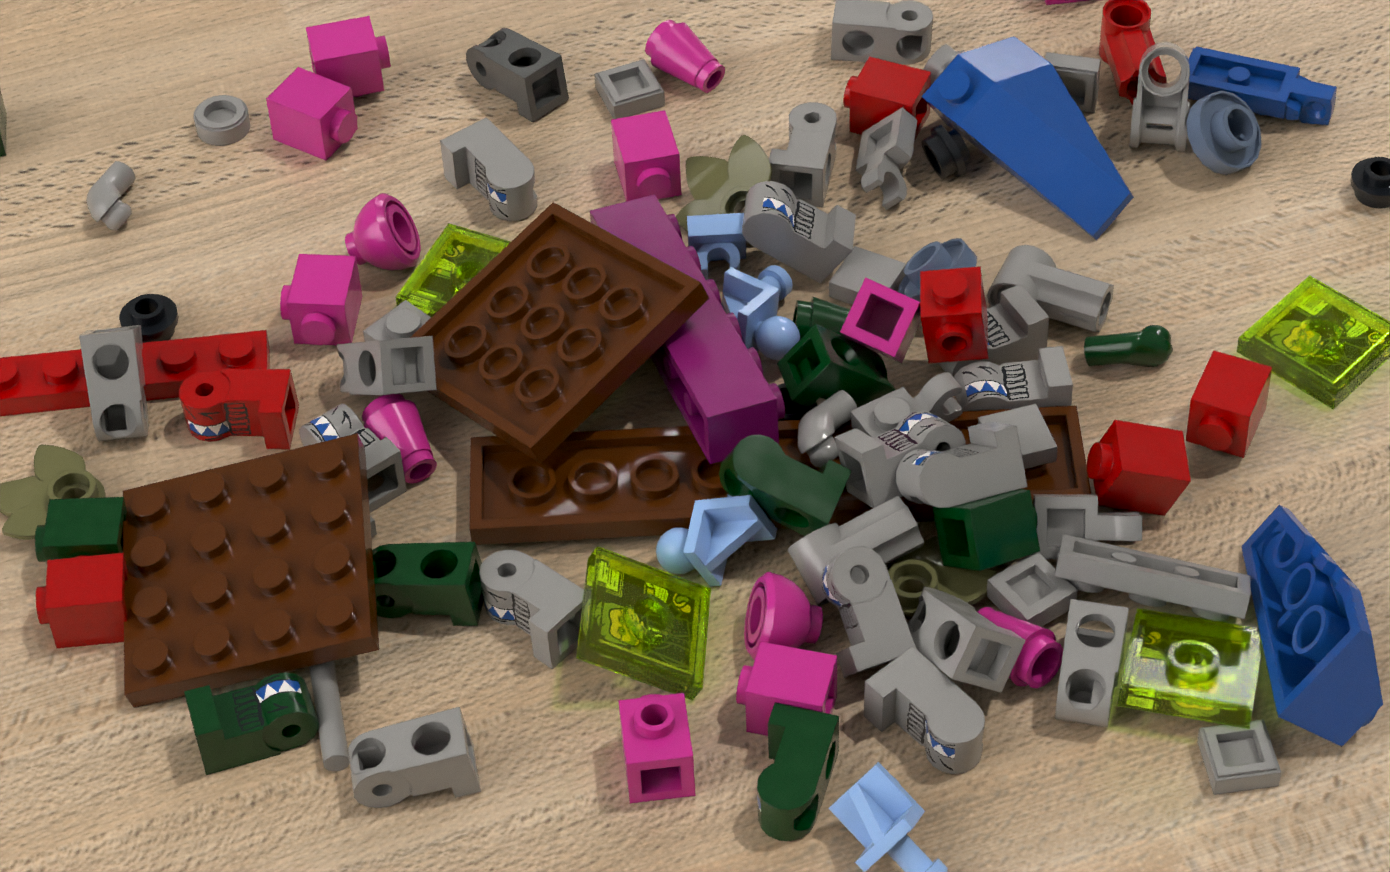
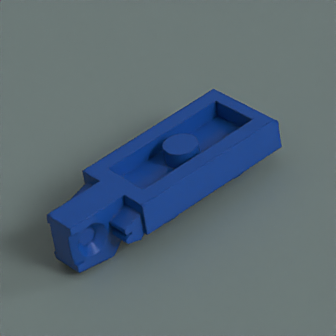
M1197 46L1193 48L1190 54L1188 99L1199 100L1211 93L1226 91L1234 93L1245 101L1255 114L1282 119L1286 118L1287 120L1299 119L1301 123L1328 125L1334 112L1337 87L1312 82L1300 76L1299 67Z

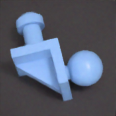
M768 266L758 275V278L730 267L724 272L721 303L726 314L732 312L736 316L745 346L747 348L754 347L756 351L760 350L764 356L773 360H781L800 340V333L796 324L787 317L777 316L778 302L790 294L793 287L790 275L780 266Z
M728 494L724 498L695 500L689 529L679 527L666 531L658 540L656 556L660 565L670 573L685 574L696 569L710 587L721 586L727 558L745 542L775 540L777 528L752 495L732 497Z
M879 762L828 808L865 847V850L855 862L863 872H866L885 853L904 872H948V868L939 858L932 862L907 835L925 811L900 785L898 780Z

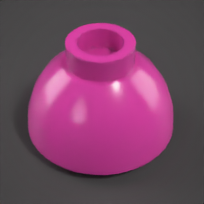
M386 193L377 195L363 206L355 220L354 230L345 236L347 251L350 256H356L358 265L368 262L384 270H404L417 264L421 252L419 234L411 215L398 199Z
M772 572L763 574L757 579L752 588L745 616V647L752 659L755 660L760 642L799 648L804 642L815 644L819 639L823 623L821 606L811 605L803 590L788 578Z

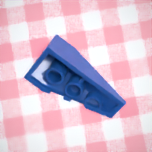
M1015 36L958 54L921 96L949 127L957 130L967 141L1095 240L1104 233L1134 198L1106 150L1100 144L1086 121L1087 119L1073 100L1055 67Z
M1278 505L1241 546L1247 575H1250L1251 594L1277 715L1342 747L1361 727L1366 726L1373 720L1378 709L1383 705L1373 638L1361 591L1296 516L1289 509Z

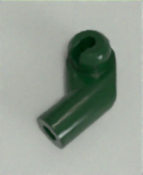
M1159 325L1146 326L1137 332L1086 337L1084 342V353L1088 366L1129 364L1158 367L1166 362L1173 352L1169 331Z

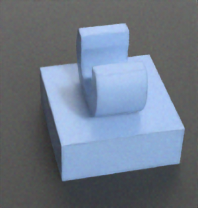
M744 213L687 216L688 246L695 248L699 257L701 272L705 279H708V263L710 261L726 260L729 263V268L732 267L740 271V259H746V239L742 234Z

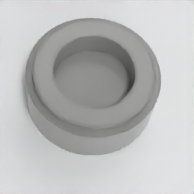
M229 95L213 96L201 102L194 111L193 117L197 135L207 144L215 146L230 145L243 139L250 130L248 108L237 97Z

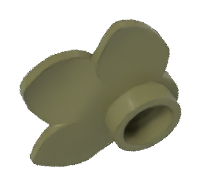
M741 135L734 144L728 161L710 156L687 158V184L695 200L688 203L676 215L678 223L688 232L687 216L740 213L743 207H745L746 194L749 189L757 183L770 181L772 166L763 148L752 138Z
M39 445L34 455V476L0 483V512L9 517L3 525L2 532L4 535L16 539H35L37 525H45L49 499L106 497L104 487L98 479L86 471L83 457L76 452L54 445Z
M938 535L925 540L922 547L886 565L906 619H912L924 587L946 592L973 605L987 596V580L997 574L995 570L990 568L977 571L943 566Z

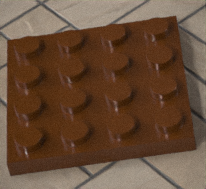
M553 202L410 338L433 336L437 390L428 391L429 393L541 464L710 298L701 282Z
M358 433L123 491L127 508L126 521H123V553L128 569V580H125L124 600L127 608V621L124 622V695L134 708L185 696L184 691L210 685L212 690L379 650L366 453Z

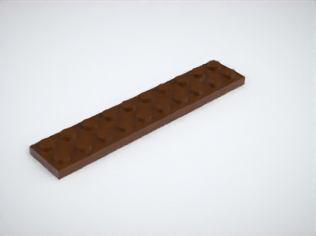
M1077 405L1038 407L1058 447L1057 461L1024 469L1027 487L1021 489L1030 490L1032 504L1033 494H1091ZM1011 409L963 411L960 416L948 423L962 432L966 445L971 444L968 427L977 425L978 417ZM801 420L778 421L779 445L785 455L818 471L820 468L815 467L811 463L806 452L802 454L798 448V425ZM851 420L835 430L832 434L834 439L836 436L853 429ZM689 426L572 432L541 464L498 436L471 437L469 525L471 542H475L476 545L661 536L672 528L681 527L689 529L695 500L724 498L728 496V493H726L721 485L719 476L720 466L723 461L713 464L708 462ZM839 456L832 460L841 465ZM845 485L829 524L837 523L838 526H841L873 508L847 492ZM904 496L900 497L903 503L908 506L916 522L935 521L933 506L925 503L917 504L907 500ZM769 518L777 529H790Z

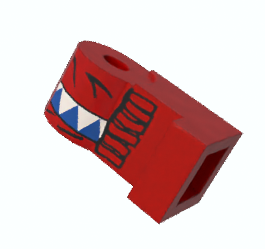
M222 369L221 371H202L189 376L182 382L179 388V399L188 430L195 438L211 442L219 441L229 436L264 437L267 449L290 450L299 410V402L291 369Z

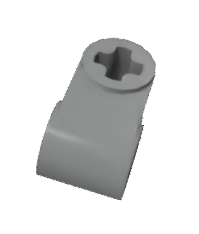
M1159 42L1150 46L1142 55L1139 65L1137 97L1133 100L1129 147L1138 148L1140 143L1174 145L1176 151L1185 152L1187 140L1186 121L1190 102H1187L1190 68L1189 58L1185 51L1177 44ZM1159 55L1173 56L1181 65L1179 76L1170 83L1156 82L1148 72L1149 64ZM1148 123H1152V124H1165V125H1172V126L1150 125V124H1148Z

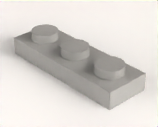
M1063 534L1054 575L1055 577L1067 579L1080 591L1099 593L1104 588L1129 593L1128 596L1131 600L1143 605L1162 607L1166 605V602L1189 606L1192 607L1191 610L1194 614L1214 621H1226L1230 616L1245 619L1251 595L1250 575Z

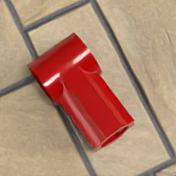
M1109 0L1105 3L1102 10L1099 55L1110 66L1119 96L1127 98L1133 105V100L1137 97L1139 65L1142 55L1150 46L1155 44L1150 30L1151 8L1143 0ZM1158 56L1149 64L1148 72L1156 82L1167 83V77L1160 56Z

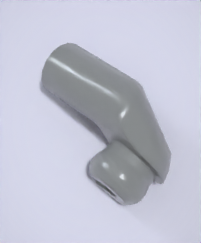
M115 161L87 194L86 201L91 217L96 222L102 220L110 230H118L132 214L131 207L119 200L136 179L133 170L128 165Z
M843 390L838 391L806 413L798 425V448L802 454L805 452L808 454L811 463L815 467L821 468L829 459L833 460L839 456L832 434L851 420V411L857 408L854 399Z

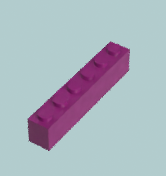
M655 194L590 210L591 223L701 282L710 298L650 356L708 462L713 464L723 461L742 439L750 435L767 436L779 444L778 420L785 417V406L780 389L776 383L768 384L756 349L745 346L736 316L732 312L726 314L715 281L713 279L706 280L703 276L698 254L693 246L686 247L682 241L680 226L675 215L666 214Z

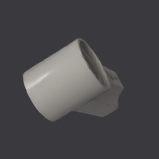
M1021 245L1016 246L1009 252L987 294L988 303L992 307L1000 304L1002 291L1022 284L1049 318L1094 332H1100L1106 321L1113 299L1114 285L1058 269L1051 256L1035 246Z
M898 495L841 526H838L837 523H832L813 531L788 548V552L816 604L820 606L830 602L822 591L820 579L823 568L833 557L850 547L862 546L875 551L881 556L885 565H888L922 547L924 540L908 506L903 503Z

